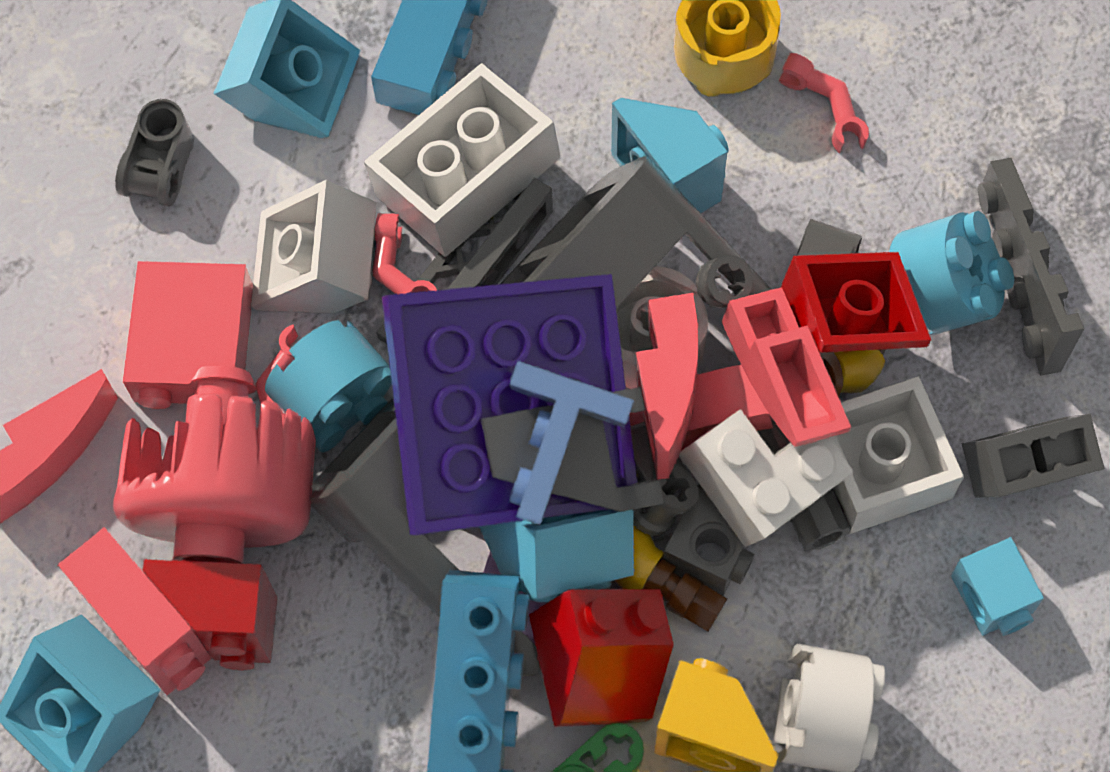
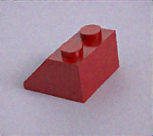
M899 252L793 256L781 287L799 328L809 327L820 353L922 348L929 346L931 338Z
M144 559L142 569L144 574L192 628L212 659L220 661L219 665L221 667L232 670L254 669L255 663H271L278 597L261 564Z
M569 589L529 614L554 727L647 722L653 718L674 646L660 589Z

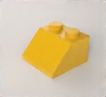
M695 659L694 663L691 664L680 660L657 727L654 753L707 772H773L778 755L739 680L727 676L728 669L713 661Z

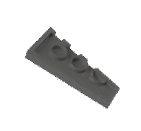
M1012 158L990 161L983 183L978 185V199L982 212L985 215H991L995 228L992 239L1000 258H1006L1013 269L1014 285L1013 288L1007 290L1012 308L1014 310L1020 309L1025 325L1022 329V342L1025 353L1029 359L1035 358L1040 376L1061 372L1085 328L1078 313L1066 314L1063 299L1068 297V288L1061 273L1049 274L1050 246L1043 231L1032 232L1029 227L1033 223V207Z

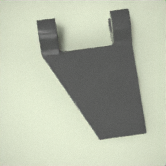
M641 387L610 392L634 400L630 413L645 410ZM555 404L481 419L493 478L516 483L521 467L533 470L540 448L530 445L529 442L540 410L552 414ZM578 412L551 493L619 512L663 504L659 480H646L620 487L615 485L603 420Z

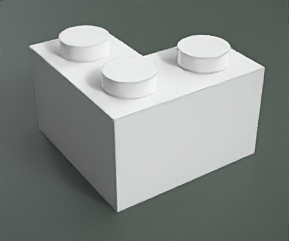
M741 409L686 447L679 454L745 547L765 539L854 473L830 438L794 447L790 443L773 455Z

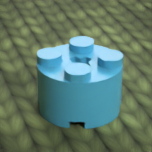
M980 211L969 214L964 212L957 213L902 231L895 236L890 246L889 252H899L926 327L931 330L929 335H937L996 317L1002 309L1005 290L1013 288L1014 285L1013 269L1006 258H1000L991 237L988 219Z
M335 320L316 328L300 339L289 350L295 359L284 372L276 364L265 384L266 394L273 402L279 405L284 415L287 409H291L301 416V424L303 417H306L312 423L316 438L315 446L320 452H326L343 439L347 430L359 421L367 425L388 403L384 396L392 385L390 365L360 331L348 320L346 327L339 320Z

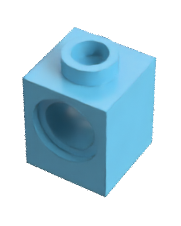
M1011 537L961 558L951 574V578L982 636L997 629H1000L1002 635L1005 636L1028 626L1034 621L1031 614L1034 613L1044 599Z

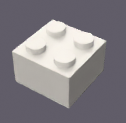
M919 376L841 402L851 429L847 433L830 437V439L854 473L832 489L851 527L849 534L954 498L964 475Z

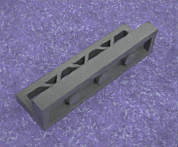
M534 177L527 188L514 198L516 202L500 222L494 223V218L492 217L488 220V224L482 225L448 256L444 257L439 252L418 280H425L434 284L438 278L458 275L448 289L497 285L553 213L552 188ZM488 236L470 261L463 262L461 248L467 240ZM457 256L458 263L449 265L453 258ZM384 322L376 333L378 339L387 344Z

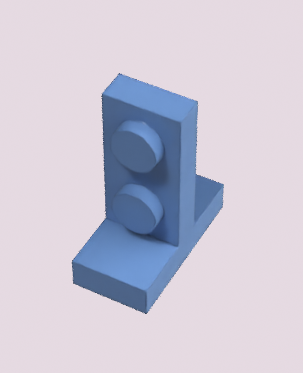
M518 361L510 382V389L555 404L552 414L540 410L529 442L530 445L540 448L533 470L521 467L510 498V502L520 505L517 518L540 525L578 412L624 428L634 400Z

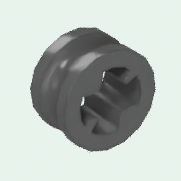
M725 255L707 261L700 267L696 275L698 295L706 304L715 308H725L728 306L729 301L749 296L753 289V275L750 267L744 260L733 255ZM717 270L721 274L730 272L734 284L729 285L727 290L719 291L717 289L715 279L721 278Z

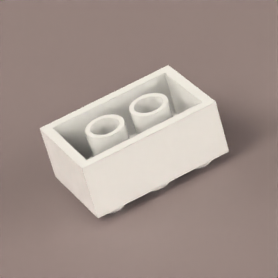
M481 63L367 158L364 164L376 197L395 214H399V217L446 257L521 193L534 177L537 179L557 162L561 155L554 122Z

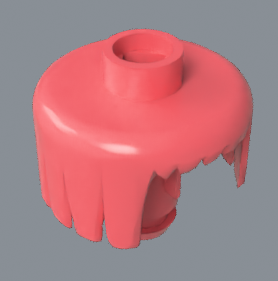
M224 365L204 366L198 369L190 382V386L197 390V395L187 399L185 422H175V433L169 436L163 459L161 457V437L159 432L146 428L141 438V426L134 417L126 424L117 490L113 501L114 513L121 524L135 533L162 541L173 542L172 560L243 563L244 548L284 544L302 535L308 527L316 444L312 423L306 417H303L301 424V416L297 412L287 409L282 426V414L279 405L275 402L263 401L260 407L259 424L256 430V404L252 398H248V395L254 393L257 389L248 371Z

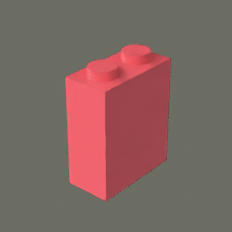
M138 261L123 383L134 402H138L141 406L151 409H166L171 406V403L187 404L189 397L197 395V390L190 386V382L199 368L211 365H224L245 370L253 284L246 264Z
M105 527L58 564L85 600L166 695H169L176 688L179 691L188 688L202 676L205 671L204 664L212 658L192 628Z

